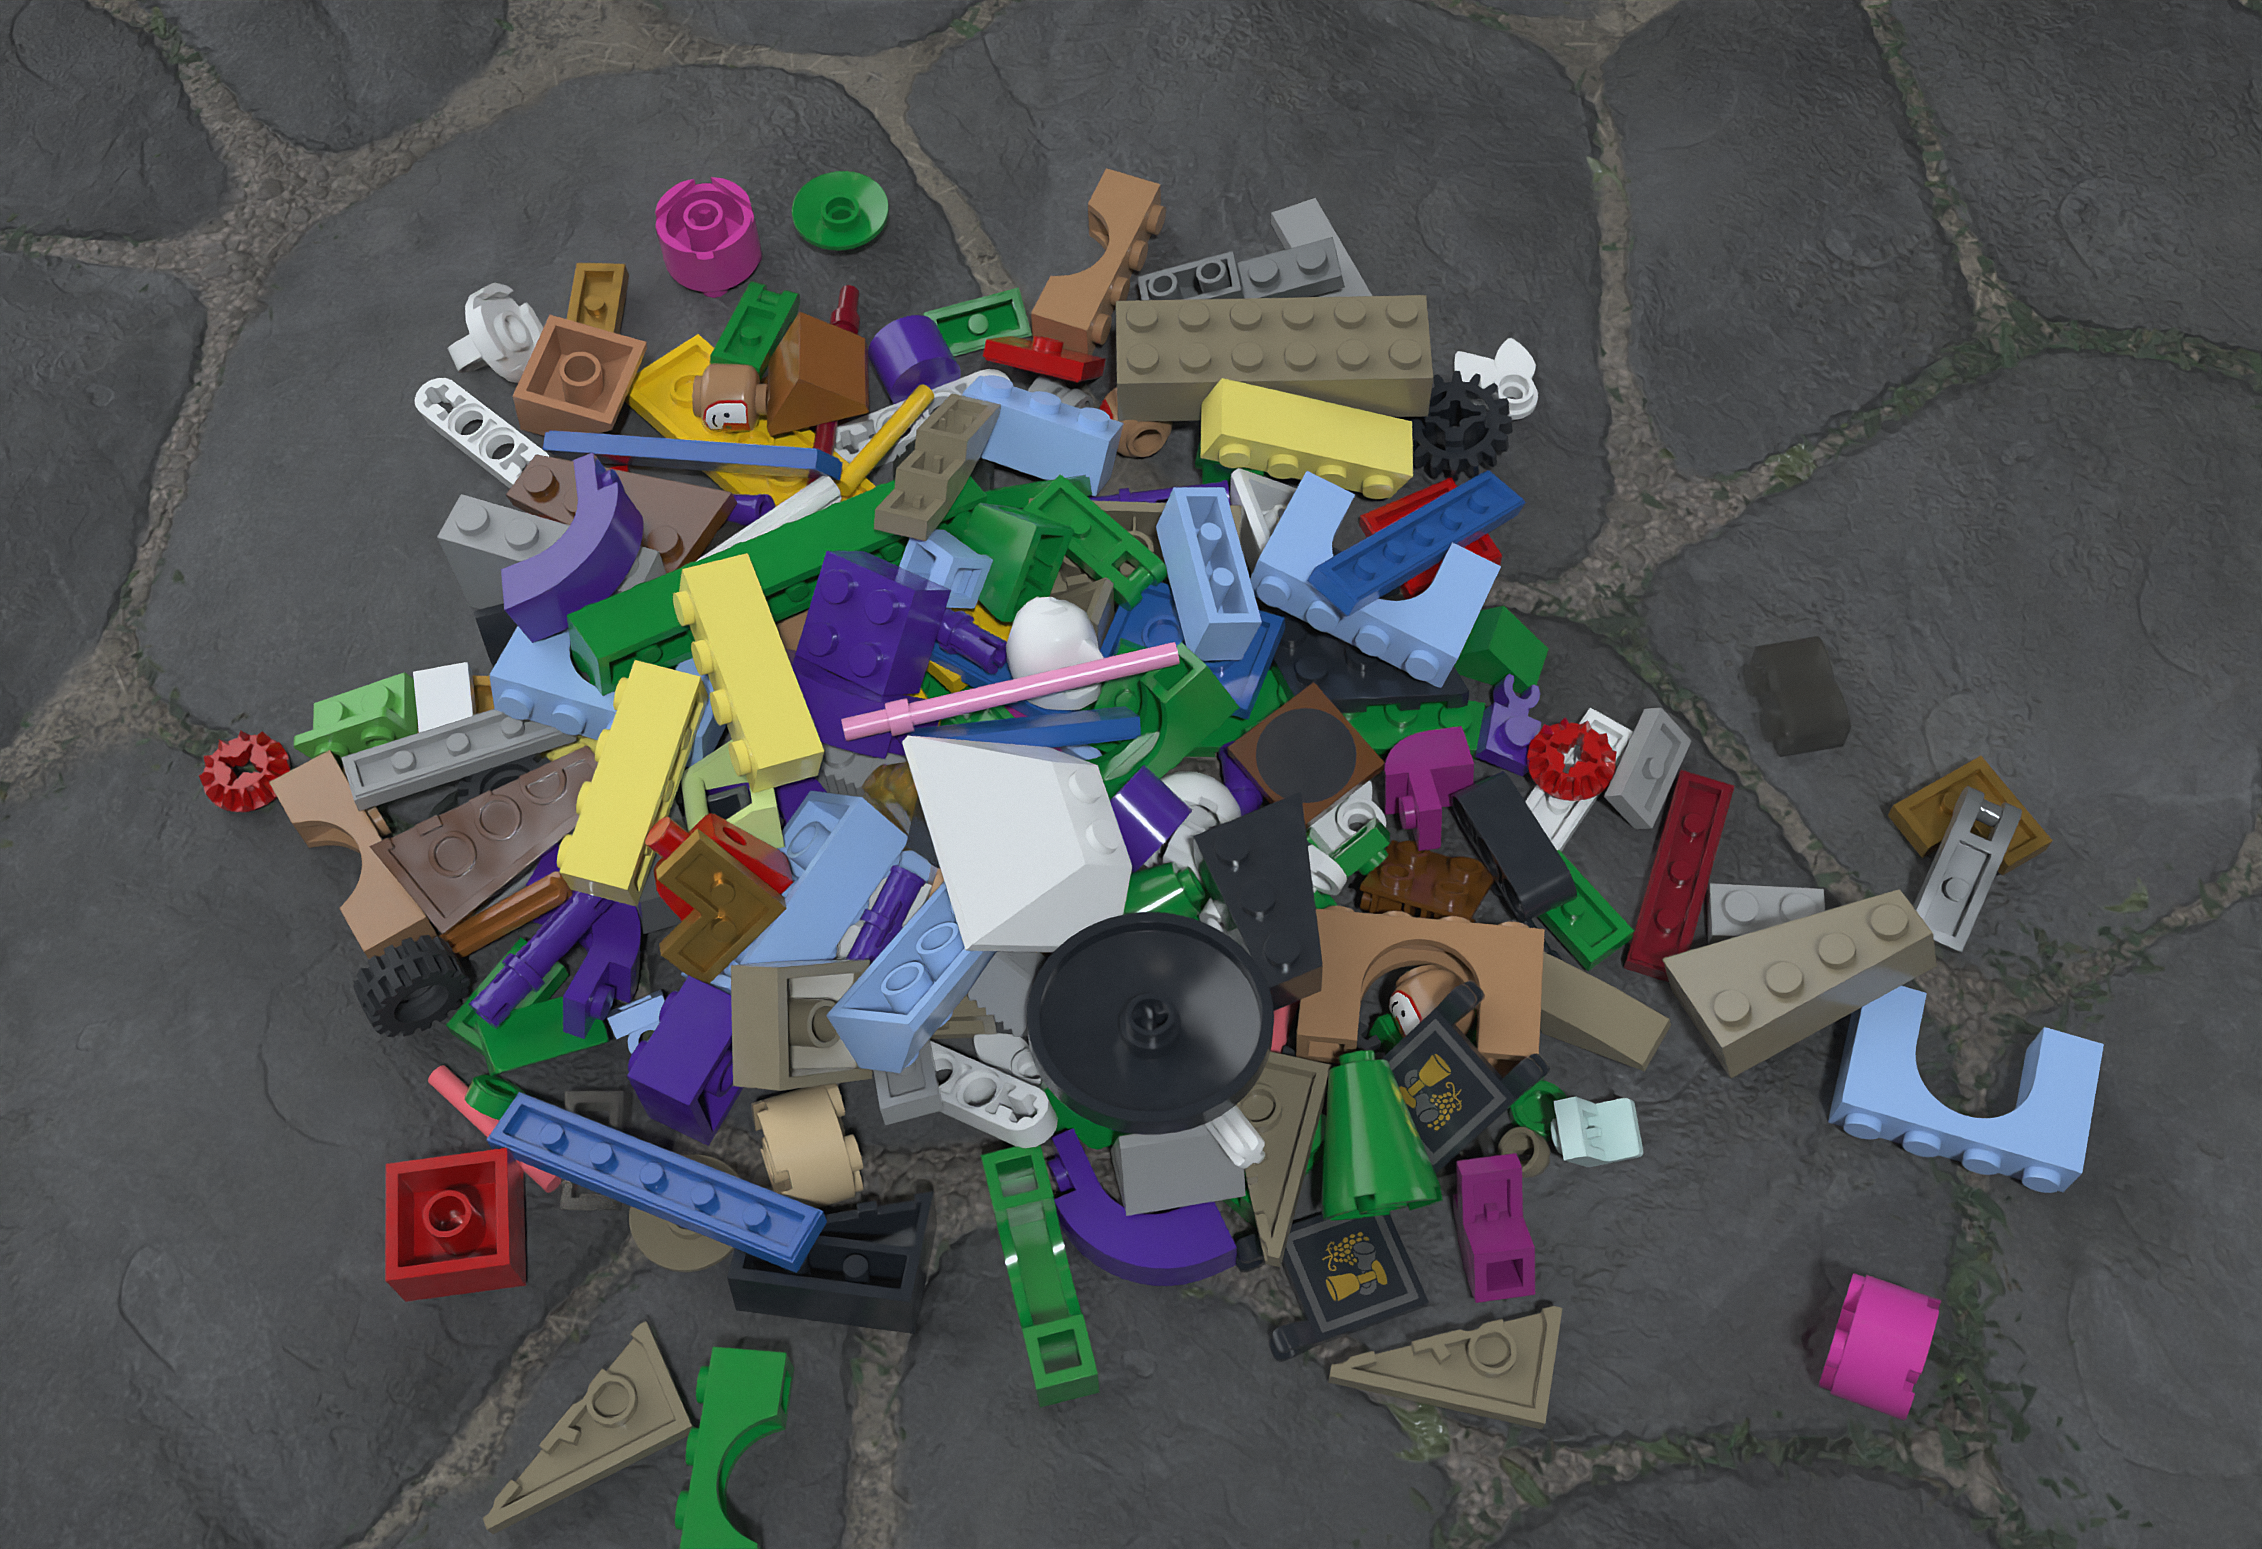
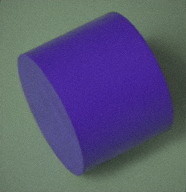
M911 315L897 319L882 328L869 345V359L893 404L906 400L921 384L928 386L932 390L960 379V367L936 323L929 317Z
M1145 765L1110 800L1132 864V872H1136L1192 812V809Z

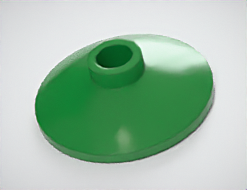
M835 171L815 177L798 191L792 204V219L800 236L810 244L827 250H848L868 243L882 231L889 215L888 199L882 187L870 177L851 171Z

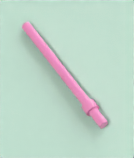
M1175 642L913 703H908L907 698L885 703L886 709L841 719L846 741L891 731L892 736L914 732L915 725L1180 664Z

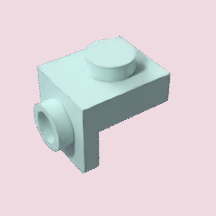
M1571 1097L1554 1101L1556 1118L1551 1122V1134L1557 1151L1563 1154L1564 1161L1585 1167H1593L1639 1158L1643 1155L1642 1141L1633 1100L1621 1098L1596 1104L1579 1097Z

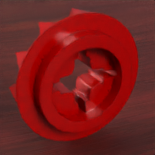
M1565 717L1558 724L1552 726L1544 724L1535 738L1531 739L1527 753V766L1535 783L1549 795L1562 800L1581 801L1600 794L1610 784L1615 772L1617 751H1613L1609 745L1607 733L1599 734L1591 728L1588 720L1582 724L1569 723ZM1575 745L1580 746V759L1582 761H1577L1574 767H1570L1568 774L1564 773L1565 756L1562 753L1567 754L1571 747L1574 748Z
M240 730L238 738L228 742L219 739L218 749L212 755L204 756L205 769L199 775V778L204 787L205 794L216 806L231 812H248L267 805L277 797L269 782L290 771V760L281 743L271 739L263 731L258 735H249ZM250 759V762L258 772H243L239 779H237L238 777L230 767L235 765L244 766Z

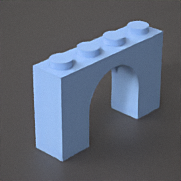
M1306 471L1251 575L1250 581L1255 597L1261 599V601L1269 606L1277 607L1309 623L1317 630L1328 632L1358 647L1362 652L1370 656H1376L1408 672L1418 680L1426 681L1441 688L1465 645L1501 566L1452 542L1429 588L1425 592L1414 598L1401 601L1377 599L1352 615L1347 616L1307 580L1316 566L1333 557L1332 541L1344 520L1355 494Z
M517 626L489 675L495 710L501 711L514 719H528L555 727L568 735H582L598 740L603 729L610 730L617 711L613 707L615 692L602 696L596 686L584 680L577 673L578 666L572 657L568 628L532 643ZM693 658L679 663L675 670L700 676L709 699L686 767H691L714 751L727 725H718L710 703V692L714 691L708 674L701 676L698 673Z
M1900 986L1851 1013L1828 1119L1829 1123L1844 1127L1848 1134L1857 1138L1869 1140L1882 1138L1903 1144V1148L1914 1155L1922 1157H1935L1939 1155L1962 1162L1966 1169L1978 1174L1994 1175L2000 1173L2020 1179L2024 1186L2038 1192H2064L2082 1174L2104 1044L2044 1027L2026 1049L2018 1099L2014 1111L1995 1118H1974L1959 1114L1940 1103L1928 1091L1919 1075L1915 1051L1927 993Z

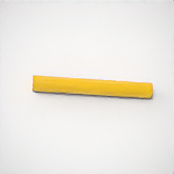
M921 384L911 393L843 470L840 480L834 481L841 495L850 496L934 400V393L928 386Z

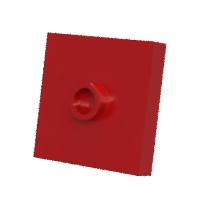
M1014 336L986 339L983 357L987 361L1074 382L1099 378V376L1103 375L1106 358L1064 349L1063 341L1043 336H1034L1033 341Z

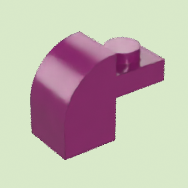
M1462 726L1415 733L1398 742L1387 756L1385 763V815L1400 813L1403 829L1413 830L1418 851L1441 848L1442 807L1453 806L1451 794L1473 785L1474 762Z
M1517 1154L1456 1161L1457 1194H1453L1455 1225L1465 1274L1475 1303L1535 1295V1246L1523 1218L1522 1166Z

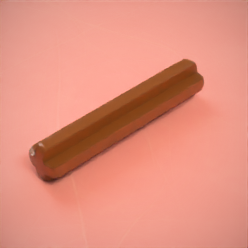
M554 871L465 920L447 935H440L438 937L443 938L445 942L449 943L456 957L460 960L563 904L573 894V890L569 888L560 872Z

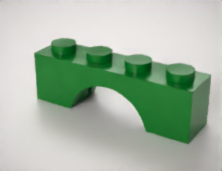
M1182 642L1176 646L1180 664L1148 671L1139 679L1142 689V708L1139 715L1141 736H1138L1136 739L1124 740L1115 749L1100 757L1085 760L1098 765L1109 800L1143 765L1148 767L1159 779L1163 777L1169 770L1175 768L1208 735L1219 729L1224 721L1240 708L1210 668Z
M1041 1144L1031 1148L1016 1146L981 1155L985 1179L1039 1406L1042 1408L1100 1393L1098 1372L1084 1316L1071 1276Z
M713 1347L710 1366H701L696 1386L697 1403L703 1404L700 1427H692L690 1429L686 1445L687 1466H693L689 1491L682 1490L680 1492L675 1512V1527L677 1530H682L679 1549H761L757 1543L734 1529L726 1504L727 1486L735 1464L749 1447L766 1436L786 1430L795 1369L787 1353Z

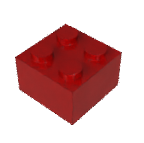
M508 1148L386 1164L385 1281L405 1302L526 1286L524 1171Z

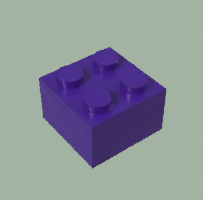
M826 551L795 655L881 696L919 693L951 590L865 551Z
M688 976L679 992L676 990L671 992L664 1001L659 1013L660 1023L648 1041H641L633 1051L628 1064L629 1073L627 1077L649 1118L709 1146L744 1087L733 1086L731 995Z

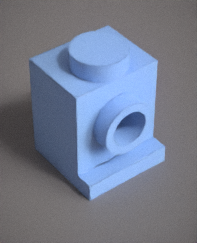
M935 529L926 541L909 538L899 567L950 589L951 593L946 607L975 609L993 559L987 555L977 554L946 530Z

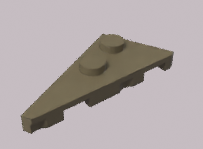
M1270 1052L1263 1073L1250 1092L1237 1104V1107L1265 1141L1263 1148L1265 1157L1263 1161L1259 1164L1252 1163L1248 1168L1244 1169L1265 1264L1281 1267L1328 1089V1075L1331 1065Z
M1551 1306L1543 1308L1541 1313L1506 1322H1503V1319L1483 1323L1478 1329L1470 1331L1459 1329L1412 1341L1410 1346L1378 1354L1371 1351L1351 1356L1346 1362L1331 1365L1328 1383L1543 1429L1546 1423L1563 1308Z
M647 1321L639 1324L630 1334L633 1339L607 1371L603 1368L589 1384L584 1398L578 1403L572 1404L539 1445L542 1450L515 1482L511 1479L495 1498L493 1508L489 1514L483 1517L486 1529L490 1533L495 1534L689 1435L690 1429L694 1427Z

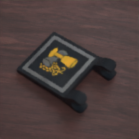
M1472 980L1456 986L1427 1017L1381 1059L1387 1060L1390 1064L1435 1174L1444 1168L1519 1098L1543 1079L1551 1069L1541 1055L1534 1053L1528 1058L1523 1059L1502 1078L1456 1026V1023L1485 998L1483 990Z
M1321 1214L1292 1224L1282 1265L1305 1317V1321L1289 1323L1276 1328L1269 1341V1347L1273 1357L1277 1361L1283 1362L1318 1345L1428 1306L1429 1301L1390 1214L1342 1221L1324 1220ZM1259 1233L1243 1237L1236 1242V1266L1240 1272H1250L1266 1265Z

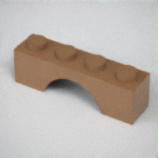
M1106 168L1088 202L1089 236L1105 249V253L1098 262L1084 271L1071 275L1050 276L1031 312L1033 339L1034 336L1053 338L1063 341L1064 349L1092 355L1097 343L1101 345L1105 343L1110 332L1111 315L1116 307V301H1126L1130 289V277L1134 270L1140 271L1148 253V241L1152 234L1158 235L1163 227L1166 207L1161 206V184Z
M330 750L269 782L291 823L309 848L335 845L352 849L361 854L362 870L358 884L350 897L340 907V910L368 959L374 955L382 956L385 954L384 948L392 944L396 948L402 944V940L412 937L415 942L418 941L421 935H430L432 940L438 936L430 923L431 920L369 847L382 841V837L390 834L391 831L376 806L358 811L345 769L340 767Z

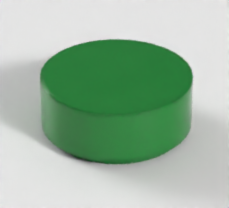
M479 1075L473 1078L465 1095V1101L478 1112L500 1120L517 1094L520 1092L526 1095V1093L518 1086L495 1076L490 1077V1075Z
M1540 1080L1509 1108V1119L1512 1127H1526L1540 1134L1546 1142L1553 1140L1551 1122L1556 1118L1554 1101L1567 1099V1096L1555 1084Z

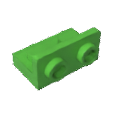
M404 672L314 703L313 730L296 735L294 737V748L311 759L330 750L338 764L343 766L341 757L417 734L418 717L414 679Z

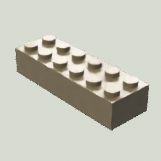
M1426 295L1116 301L1117 403L1119 422L1125 420H1136L1138 422L1201 420L1202 402L1222 378L1391 417L1428 416L1433 384V368Z

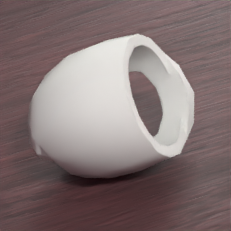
M1037 596L1027 602L1017 612L1006 645V660L1013 679L1104 658L1098 649L1097 636L1087 613L1071 602L1057 600L1053 597L1040 598ZM1102 682L1027 699V701L1044 709L1080 710L1097 700Z

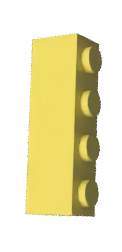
M1222 378L1201 405L1200 458L1218 461L1221 465L1228 468L1245 467L1268 472L1270 476L1279 479L1296 478L1302 480L1306 471H1309L1343 489L1363 493L1368 498L1390 499L1413 477L1412 421Z
M748 553L682 569L679 592L673 594L675 612L681 626L689 625L695 639V642L691 643L693 660L698 673L701 676L706 674L709 676L714 690L710 692L711 708L718 725L727 724L733 740L728 745L729 755L738 776L746 775L752 793L817 776L823 759L824 749Z
M635 660L629 678L622 677L620 679L613 701L614 710H617L610 730H602L596 744L595 761L598 762L592 782L585 781L578 794L576 813L579 815L575 830L573 835L567 834L563 838L558 851L557 867L560 868V874L571 890L638 906L656 853L645 844L646 837L659 820L669 815L709 699L700 676Z

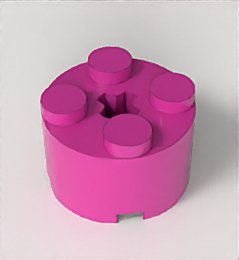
M710 177L712 183L695 184V180L690 179L673 186L657 203L655 211L656 233L666 268L672 278L689 289L701 291L707 297L716 298L723 296L728 292L729 288L738 285L748 278L761 262L763 255L749 197L740 186L723 178Z
M1853 1273L1819 1387L1830 1390V1394L1905 1421L1915 1393L1912 1392L1914 1384L1916 1385L1919 1375L1922 1374L1930 1348L1941 1300L1869 1275L1863 1277Z

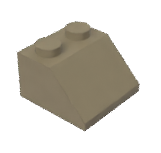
M870 960L776 961L731 965L733 1086L782 1091L872 1079V1070L859 1068L826 1016L870 966Z

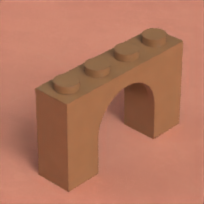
M1343 906L1316 909L1323 962L1322 988L1320 992L1300 1000L1296 1057L1316 1062L1340 1064L1339 1056L1356 1052L1360 1007L1369 987L1379 977L1389 971L1405 966L1434 965L1438 969L1451 971L1457 976L1461 984L1472 980L1483 990L1485 998L1475 1007L1477 1016L1475 1047L1502 1078L1523 1059L1528 1058L1534 1053L1539 1054L1545 929L1529 928L1527 925L1519 922H1503L1498 925L1471 923L1469 920L1457 916L1444 917L1440 920L1414 918L1400 911H1389L1383 914L1359 913Z

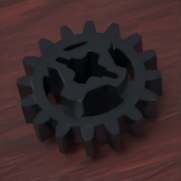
M1454 371L1452 382L1447 383L1444 382L1439 374L1434 375V388L1431 390L1428 416L1401 418L1412 421L1415 466L1419 469L1430 463L1431 475L1436 479L1444 469L1450 470L1453 481H1458L1461 470L1468 469L1473 477L1478 476L1479 464L1482 462L1494 468L1497 465L1495 450L1507 452L1509 448L1507 434L1513 433L1512 417L1507 416L1510 414L1508 399H1498V385L1495 383L1483 389L1481 375L1477 373L1469 382L1462 381L1460 371ZM1460 424V427L1453 428V425Z

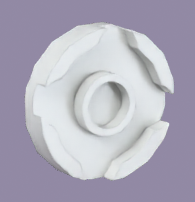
M492 283L469 296L465 305V315L470 334L448 347L459 373L470 372L489 365L506 380L519 383L541 335L543 326L527 302L518 306L512 298L507 296L513 292L507 285Z

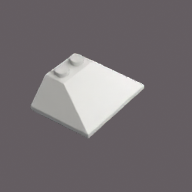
M907 736L902 741L966 951L1054 952L1067 939L1082 929L1108 918L1123 915L1132 864L1098 765L1050 747Z

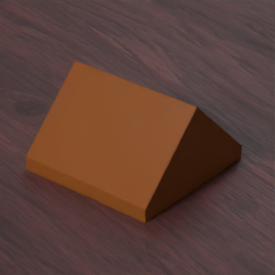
M798 313L768 364L770 398L767 404V430L770 436L869 413L868 345L864 337L805 313Z

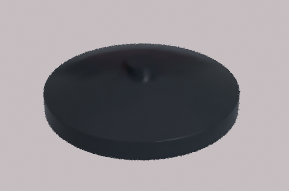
M1159 912L1124 914L1108 918L1082 929L1061 944L1047 959L1034 981L1029 996L1027 1008L1029 1046L1034 1064L1047 1087L1064 1105L1081 1117L1097 1125L1125 1133L1141 1135L1177 1133L1201 1126L1222 1116L1236 1106L1255 1086L1263 1073L1272 1047L1274 1025L1273 1002L1266 979L1256 962L1253 961L1252 957L1241 945L1225 933L1204 922L1176 914Z

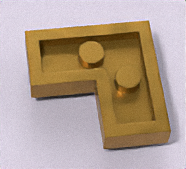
M1982 756L1977 757L1894 804L1888 813L1889 818L1923 858L1939 848L1953 817L1956 802L1966 786L1983 792L1984 799L2001 806L2006 802L2022 809L2021 818L1998 869L2002 876L2046 851L2053 841ZM1975 820L1970 833L1987 840L1990 826Z
M698 828L656 869L658 881L694 908L659 943L661 956L686 975L708 985L787 909L782 895Z

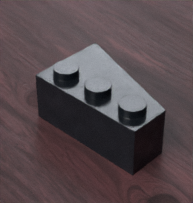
M1301 792L1193 836L1195 866L1229 936L1252 957L1265 977L1271 993L1273 1011L1320 992L1322 988L1323 962Z
M933 1191L914 1194L915 1200L882 1206H877L876 1201L858 1203L857 1210L826 1214L827 1223L797 1273L735 1248L727 1280L736 1311L915 1334L937 1229Z

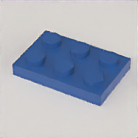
M1162 582L1158 586L1150 585L1141 594L1143 597L1142 601L1132 611H1127L1119 605L1100 649V653L1104 658L1114 655L1120 638L1147 648L1175 642L1176 646L1181 642L1186 646L1171 585ZM1260 610L1262 623L1242 660L1203 661L1240 707L1232 715L1249 720L1285 630L1284 617Z

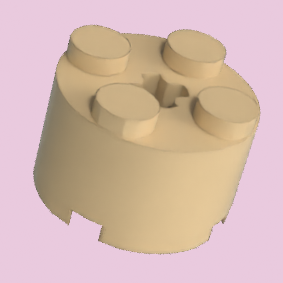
M837 1084L800 1088L751 1103L755 1130L762 1129L764 1137L761 1138L763 1148L760 1149L773 1192L818 1209L853 1198L856 1192L863 1190L859 1170L863 1169L862 1158L854 1135L845 1136L841 1116H845V1110Z

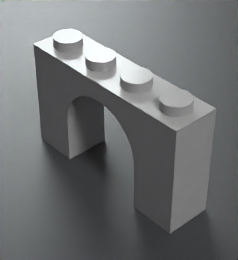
M461 494L437 538L468 605L483 609L504 603L501 569L545 551L566 532L570 525ZM640 546L628 574L609 597L631 589L639 583L648 582L665 575L666 572L659 551Z

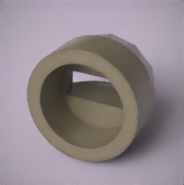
M1516 1127L1509 1130L1499 1143L1498 1155L1513 1153L1517 1155H1533L1531 1160L1520 1161L1522 1178H1534L1542 1174L1550 1163L1549 1144L1540 1134L1526 1127Z

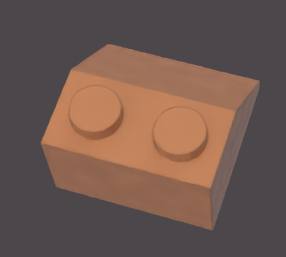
M549 315L513 394L520 429L545 436V432H549V430L596 434L612 430L647 350V342Z

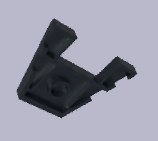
M1401 585L1378 599L1400 594ZM1281 609L1274 613V615L1285 618V630L1270 668L1288 700H1291L1314 682L1341 713L1366 712L1367 705L1397 704L1399 710H1420L1421 702L1447 701V708H1461L1468 705L1469 690L1454 666L1440 688L1426 681L1418 680L1406 671L1396 672L1390 663L1376 656H1370L1362 652L1358 647L1328 632L1317 630L1309 623Z

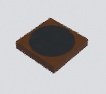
M1314 682L1228 747V755L1270 804L1301 792L1306 829L1384 770L1385 766L1384 761Z

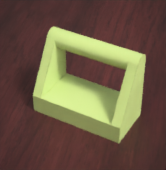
M733 740L686 769L682 774L681 786L688 832L705 815L709 814L705 790L748 782L746 775L738 776L733 768L728 748L729 743L733 742ZM750 788L752 803L726 821L776 849L785 847L774 788L752 793Z

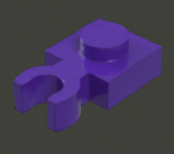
M1508 674L1495 685L1493 691L1495 702L1483 712L1475 757L1524 776L1529 772L1527 753L1531 739L1535 738L1541 728L1540 721L1528 717L1529 710L1539 701L1540 690L1539 686L1533 684L1522 692L1521 698H1519L1513 691L1514 676Z

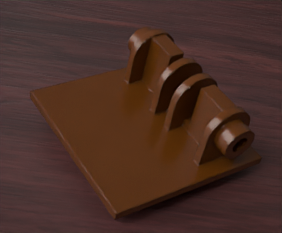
M1392 840L1386 849L1389 854L1387 858L1367 875L1360 886V890L1364 891L1360 908L1369 911L1370 914H1383L1389 911L1402 912L1405 903L1404 912L1412 917L1415 916L1418 907L1422 909L1420 918L1431 919L1433 912H1435L1433 919L1436 920L1457 916L1465 918L1471 923H1476V919L1472 918L1495 880L1487 867H1484L1476 859L1465 856L1453 858L1430 850L1418 851L1415 841L1398 842Z

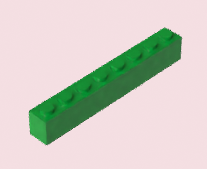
M969 476L962 491L936 529L946 530L950 533V525L959 513L963 511L972 513L974 507L979 503L987 504V495L971 476ZM895 480L877 485L869 491L842 502L831 504L818 512L796 521L785 523L779 528L745 542L736 543L728 549L699 561L690 562L677 570L648 582L639 583L631 589L597 603L588 604L580 610L567 614L572 653L602 696L616 691L622 677L629 678L635 660L670 668L693 658L691 643L695 642L689 625L681 626L673 603V594L679 592L682 569L748 553L773 620L777 622L810 607L826 551H865L899 566L910 537L874 529L875 509L895 489Z

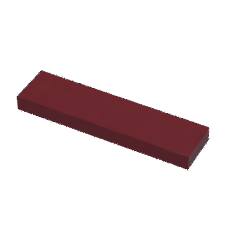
M1680 771L1624 969L1669 982L1662 959L1690 951L1734 785L1687 771Z

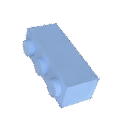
M980 375L963 392L962 396L1001 404L1000 415L980 458L1045 480H1053L1060 474L1064 478L1086 475V477H1090L1092 496L1095 497L1111 478L1124 423L1110 419L1106 412L1090 407L1080 409L1062 403L1061 399L1052 393L1043 391L1032 393L1014 387L1010 380L996 375L985 377Z
M1174 487L1156 525V530L1186 647L1202 661L1242 660L1262 621L1226 490L1224 487Z

